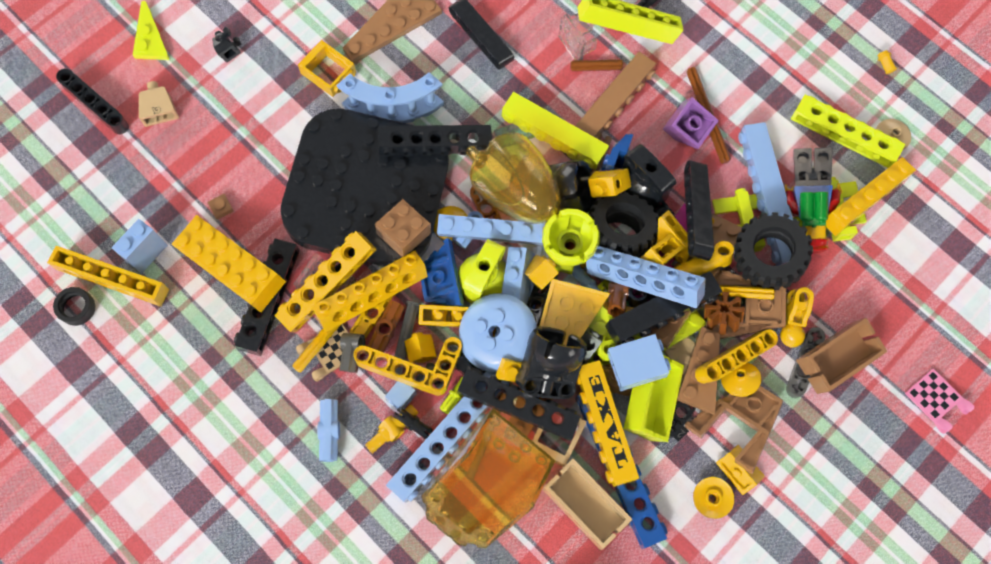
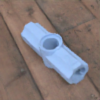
M320 400V422H318L317 426L318 440H320V462H334L338 459V439L340 438L338 400Z

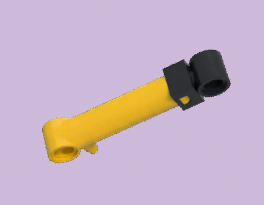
M720 241L715 245L710 261L692 258L674 267V269L701 276L718 267H727L732 262L734 247L728 241ZM631 287L628 289V303L634 308L658 297ZM635 295H641L642 297H641V298H636V297H634V296H635Z

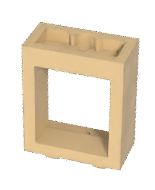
M558 404L557 407H560L565 410L564 406ZM583 416L580 417L579 427L565 455L538 442L543 432V429L538 428L528 449L565 467L587 422L583 420Z

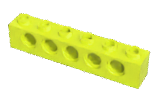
M806 94L791 117V120L886 168L897 162L905 146V143L899 139L892 138L881 130L874 129L865 122L858 121L847 113H842L832 106L824 104Z

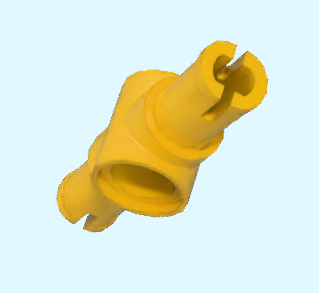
M412 405L405 409L413 416L418 414V411ZM392 415L387 417L379 425L378 433L365 446L373 454L385 442L396 441L405 432L404 428L406 425L393 418Z

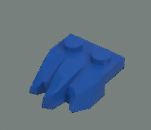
M626 134L612 148L611 154H606L601 171L614 170L615 167L622 169L625 161L624 156L628 153L633 134Z

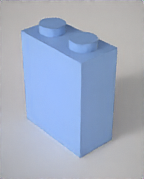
M138 219L112 246V249L142 274L168 245L152 228Z
M655 334L608 348L607 354L620 391L668 376L671 366L668 359H664L662 341L660 339L657 340Z

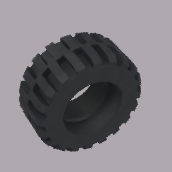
M627 192L597 199L594 205L591 206L589 215L594 219V224L598 226L600 232L599 246L641 258L656 244L659 216L655 213L653 206L648 205V201L639 199V196L635 194L633 196L628 195L629 193ZM608 224H625L631 227L636 234H620L614 231Z
M772 212L771 216L763 213L760 214L759 219L753 217L750 219L749 224L745 223L737 236L734 248V262H737L736 268L738 272L742 271V277L745 280L750 279L751 285L755 287L759 284L763 288L773 287L774 290H779L781 286L788 288L792 283L800 280L810 264L813 253V246L810 245L812 242L811 236H806L808 230L805 226H799L800 221L797 219L790 220V215L787 214L778 216V212ZM777 238L789 247L791 258L786 264L780 266L767 265L757 258L754 246L761 239Z

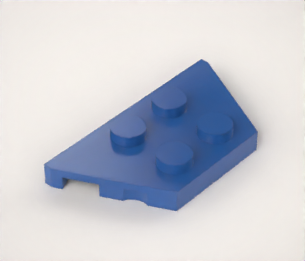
M446 238L443 241L445 244L438 251L434 250L429 258L424 261L428 277L421 280L424 301L429 304L464 307L452 240Z

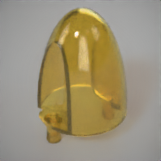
M506 133L492 139L485 150L479 151L476 146H470L467 149L470 153L466 151V155L473 161L470 171L471 184L493 207L511 218L529 224H543L552 215H557L561 197L556 177L542 153L525 135Z

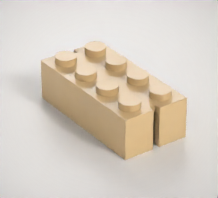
M572 459L558 473L561 477L556 475L542 490L600 550H603L616 537L612 532L620 533L632 518Z

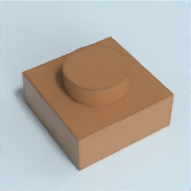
M225 194L207 202L217 220L234 212Z

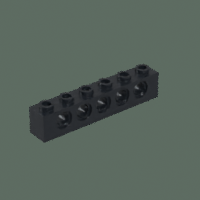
M491 125L378 126L379 155L388 157L401 154L403 156H412L413 154H421L423 156L440 154L447 156L450 154L468 155L469 153L486 155L491 153L493 146ZM454 139V140H457L458 142H457V143H452L450 140ZM474 139L476 142L472 143L469 140ZM400 140L402 143L396 144L394 141ZM419 140L420 143L416 144L412 141ZM432 140H438L439 143H433Z
M275 238L273 244L269 245L268 257L263 264L276 272L286 283L264 308V313L261 317L255 318L258 310L248 303L247 313L241 319V329L234 337V346L238 350L257 356L262 355L275 320L274 315L278 311L277 309L280 306L300 252L297 244ZM283 258L282 263L275 264L277 259ZM257 329L255 335H248L250 330Z
M476 368L466 369L457 394L566 440H572L581 417L576 415L577 411L568 407L564 410L557 407L558 403L547 399L545 402L539 399V397L527 395L520 391L521 388L511 383L507 386L501 383L502 380L491 375L488 378L482 375L483 372ZM484 382L487 385V390L485 392L477 391L476 384ZM497 390L505 392L506 398L504 400L496 399L495 392ZM515 398H522L525 405L523 408L515 407ZM534 406L542 407V416L534 415ZM553 414L561 415V424L553 423Z

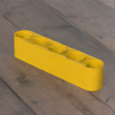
M768 329L746 338L699 366L695 371L696 379L698 382L705 384L723 378L774 347L778 342L776 332Z

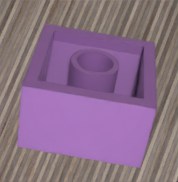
M691 97L680 104L663 130L676 141L699 149L719 120Z

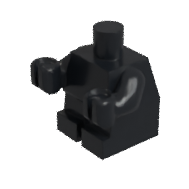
M225 27L223 32L216 31L215 37L212 38L216 53L226 63L241 53L236 47L241 45V41L238 37H234L233 42H231L228 38L231 36V31L228 27Z

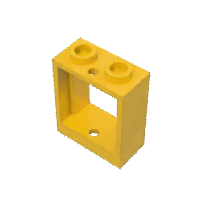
M322 40L298 64L300 73L332 97L341 92L337 88V84L349 74L354 77L356 75L354 63ZM326 56L345 69L331 85L312 72Z

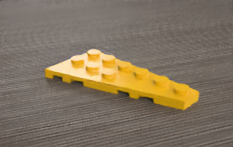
M552 279L539 327H551L565 331L566 336L563 345L566 346L568 337L571 334L582 338L610 293Z

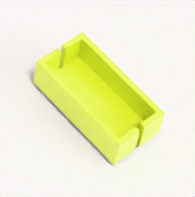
M663 355L664 359L667 358L671 366L668 376L632 388L623 427L624 430L649 441L668 442L684 369L683 364Z

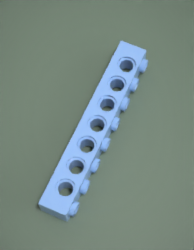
M486 371L483 374L488 378H490L491 375L496 377V373ZM501 381V383L509 386V383H511L510 381ZM484 382L476 384L477 391H486L487 385ZM497 390L495 392L496 399H498L502 392L504 394L505 392L503 390ZM464 396L386 486L403 502L406 503L408 500L412 502L419 494L417 490L422 484L426 486L432 479L431 474L434 470H440L446 463L444 459L449 453L453 455L460 447L458 443L461 439L464 438L466 440L473 432L471 428L475 423L480 424L486 417L485 412L489 408L488 406L483 405L477 408L473 405L474 400ZM464 413H468L471 416L470 421L467 423L460 421V416ZM454 428L457 430L455 438L447 437L446 434L449 429ZM436 444H442L444 450L440 454H435L433 447ZM423 459L430 460L428 469L423 470L420 468V462ZM414 474L416 476L415 484L407 485V476Z

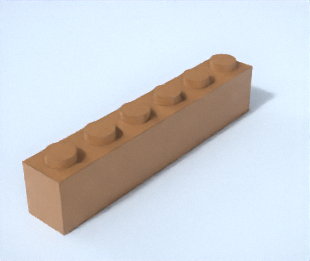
M638 52L575 127L600 140L602 132L609 130L612 126L613 119L615 117L619 118L623 113L624 106L626 104L630 105L634 100L635 93H640L647 79L650 81L656 73L654 71L656 63L641 52Z

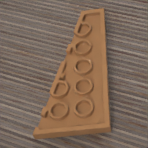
M387 0L345 44L343 51L351 62L356 63L441 15L442 10L435 0Z

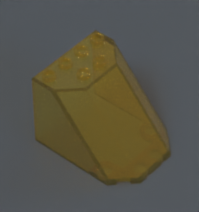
M492 408L480 420L422 494V501L426 504L427 509L425 512L426 519L437 526L440 531L450 537L457 545L466 546L468 543L475 544L477 548L486 549L534 508L556 460Z

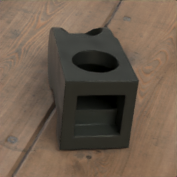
M589 327L581 338L587 344V353L582 365L588 362L603 341V336Z

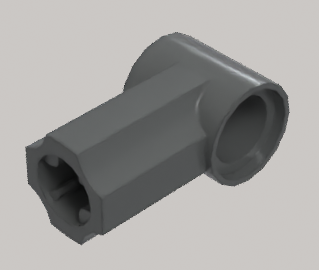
M342 334L340 338V347L342 349L340 371L358 373V365L353 354L357 347L365 346V336L363 334Z

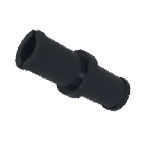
M402 407L397 409L402 416L396 412L393 415V418L406 425L409 431L413 430L424 439L429 437L424 430L430 434L432 433L433 429L421 422L418 416L411 415Z

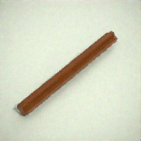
M696 67L688 68L686 73L697 102L714 116ZM716 124L710 132V136L720 163L725 164L731 158L719 126Z

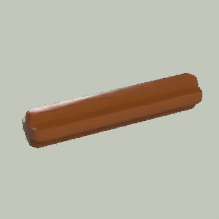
M621 59L573 60L570 63L571 71L622 70L623 61Z

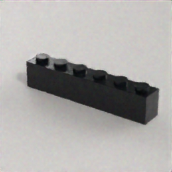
M711 271L701 275V277L705 278V295L697 308L658 296L609 320L605 327L615 345L618 346L634 341V338L641 336V338L646 337L652 333V329L656 327L658 330L669 324L668 321L672 319L678 321L686 316V312L691 311V313H694L702 308V304L707 302L710 305L719 299L717 296L722 292V289Z

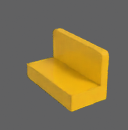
M737 445L719 459L716 464L739 492L744 495L758 485L765 476L757 466L753 474H750L735 463V458L743 450Z

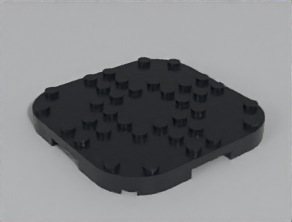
M347 109L323 111L315 115L306 124L302 132L281 203L283 226L290 238L298 245L330 254L338 246L341 247L346 242L345 238L350 233L360 232L377 249L367 259V263L385 267L402 257L376 234L375 223L404 199L431 224V234L411 251H416L421 258L426 253L432 239L447 176L449 156L432 154L430 156H423L421 154L403 156L401 154L389 157L379 155L378 126L415 125ZM400 140L394 141L396 144L402 143ZM419 140L412 141L416 144L420 143ZM432 140L433 143H439L438 140ZM351 248L348 252V255L351 257L355 255L354 248Z

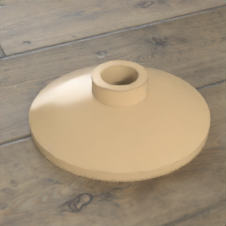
M886 119L876 127V129L881 130L884 134L905 143L903 150L909 146L911 132L903 122L896 119Z

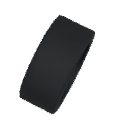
M69 287L58 293L53 303V310L57 318L73 326L89 321L96 307L93 297L79 287ZM75 296L83 297L85 306L82 312L74 317L67 316L64 313L67 301Z

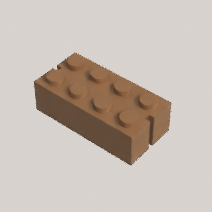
M867 318L850 323L796 360L804 374L810 375L808 380L817 394L832 391L888 352L878 336L863 341V337L876 333Z

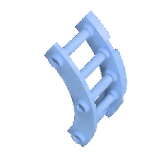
M430 72L417 81L398 87L370 85L360 81L351 74L336 85L342 92L349 95L342 102V107L345 109L402 123L414 122L415 119L423 116L427 117L444 105V101L434 93L442 86V83Z

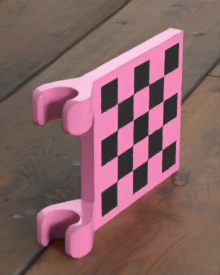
M934 369L905 393L935 423L937 429L942 434L949 432L952 429V425L941 417L956 404L963 414H968L974 409V405L955 391Z

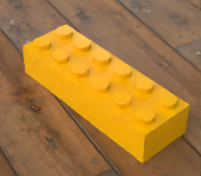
M198 215L191 220L171 244L260 312L264 310L286 283L276 272Z

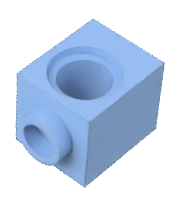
M397 381L387 393L385 399L395 408L402 407L405 409L417 393L414 387Z

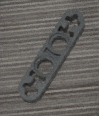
M814 327L806 333L797 359L804 355L805 349L811 350L825 341V332L821 328ZM814 333H817V337H818L819 339H817V340L814 342V344L811 345L810 343H812V341H813V339H814V336H812V335H813ZM797 361L794 364L786 386L787 394L792 398H799L804 395L809 385L808 378L810 375L801 376L798 373L799 364ZM798 380H800L801 382L798 385L800 391L795 393V389L792 386H795Z

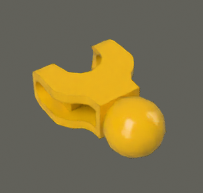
M809 288L793 289L786 294V326L780 332V339L782 343L790 348L800 346L805 340L803 328L806 327L814 299V294Z

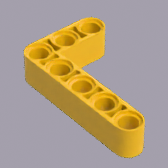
M456 337L446 339L433 371L367 346L357 347L353 355L356 364L363 369L440 396L448 389L461 356L462 344ZM450 345H456L458 350L451 352L447 348ZM363 353L369 355L364 361L358 359ZM380 360L387 361V365L382 368L378 367L377 363ZM443 363H449L451 368L443 370L440 366ZM399 367L406 369V372L401 375L395 371ZM417 374H423L425 379L418 382L414 380V377ZM436 381H441L444 383V386L436 389L433 387V384Z

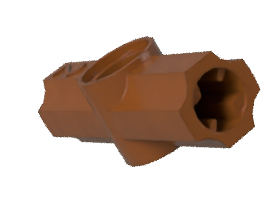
M611 281L608 287V293H610L608 297V314L615 318L626 312L629 287Z
M389 301L380 321L375 326L374 334L367 347L384 353L390 339L394 336L395 328L405 310L403 305L396 301ZM383 327L390 328V331L386 334L380 332Z

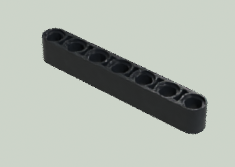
M688 160L684 169L688 255L710 261L714 252L708 166L707 164Z

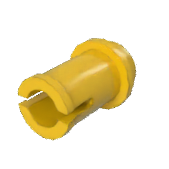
M888 50L877 55V60L881 62L886 74L897 70L891 58L892 54Z

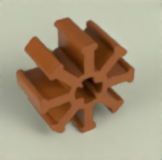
M722 292V301L718 299L710 305L705 303L704 320L707 319V328L712 330L713 327L720 324V335L726 334L727 325L735 333L739 330V323H743L745 307L741 308V298L736 296L734 300L728 302L729 292Z

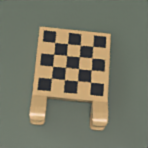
M343 324L339 326L316 354V357L323 366L312 372V377L316 382L340 367L342 356L340 338L343 333H348ZM314 338L296 346L299 356Z

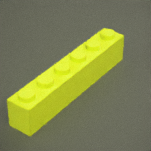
M582 0L577 7L580 21L673 44L684 30L681 17L620 0Z
M515 92L512 93L502 108L501 117L506 122L515 124L523 132L531 133L539 141H545L553 149L561 150L571 159L585 161L594 170L598 168L607 153L609 145Z

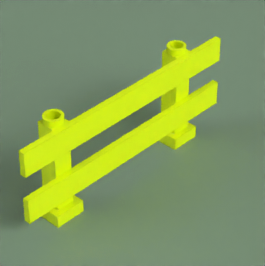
M832 177L833 189H835L839 180H836V177ZM856 181L839 183L842 193L840 194V203L836 208L844 203L843 198L852 197L858 192ZM745 188L735 190L734 197L712 200L715 214L738 212L740 224L737 225L743 227L745 223L749 224L750 219L754 217L752 210L758 209L756 194L749 195ZM865 213L837 236L832 234L833 242L852 239L858 231L856 226L851 225L866 223ZM793 217V220L797 219L800 221L799 226H801L802 221L798 217ZM765 239L756 242L754 252H759L765 247Z

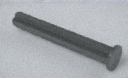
M406 301L407 308L394 357L405 360L407 355L404 341L411 338L418 308L421 305L414 301ZM403 367L397 368L395 372L401 375Z

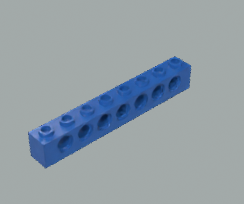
M578 394L575 400L593 438L592 432L595 430L593 424H589L587 420V406L582 404L580 394ZM595 443L598 452L601 451L599 443ZM635 464L638 475L641 476V471L638 465ZM639 477L638 480L633 481L635 483L634 490L627 489L625 484L614 488L624 511L632 518L630 524L641 549H645L666 540L668 531L663 522L660 523L658 519L659 511L654 502L651 503L649 499L650 491L646 483L643 484ZM635 499L643 501L644 506L642 510L634 506ZM644 518H649L652 521L651 529H646L643 526Z

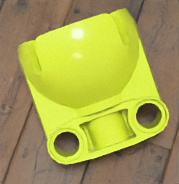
M567 208L560 210L559 214L556 215L554 213L548 218L543 227L542 243L544 250L557 265L555 267L557 271L572 275L574 266L587 262L594 256L599 246L600 232L598 226L594 224V219L589 214L579 209ZM567 242H573L575 244V248L572 250L566 249L565 244Z
M490 239L486 240L480 253L466 258L458 270L463 299L471 305L486 295L502 293L506 262L504 261L506 247ZM481 265H487L489 266V269L486 271H482L479 269V267Z

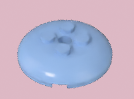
M503 293L486 295L476 300L462 317L459 326V340L462 344V351L475 367L483 371L497 373L502 358L518 362L523 361L529 335L537 328V324L529 307L520 299ZM495 327H499V335L493 337V330L495 329Z

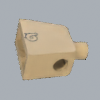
M156 81L148 82V90L139 93V119L143 125L147 127L179 119V115L166 88L163 86L159 87Z

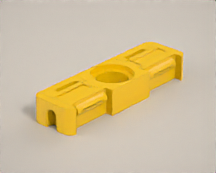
M393 296L370 308L378 310V315L375 318L368 316L370 309L361 313L350 329V333L363 334L366 338L373 326H376L377 322L380 321Z

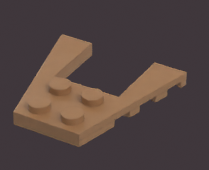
M720 270L715 277L719 285L755 287L751 285L750 279L745 280L742 276L726 270ZM781 286L779 290H775L774 299L745 298V323H739V330L735 333L727 325L726 334L720 335V339L785 327L786 288ZM720 324L713 327L712 331L719 333Z
M762 386L752 395L745 397L729 394L725 398L716 401L715 414L712 415L702 411L695 419L686 422L685 428L702 439L725 410L757 431L735 458L736 464L750 474H753L783 405V400Z

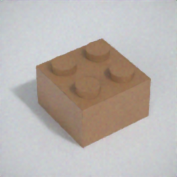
M404 199L375 223L376 234L401 257L409 254L431 234V224Z

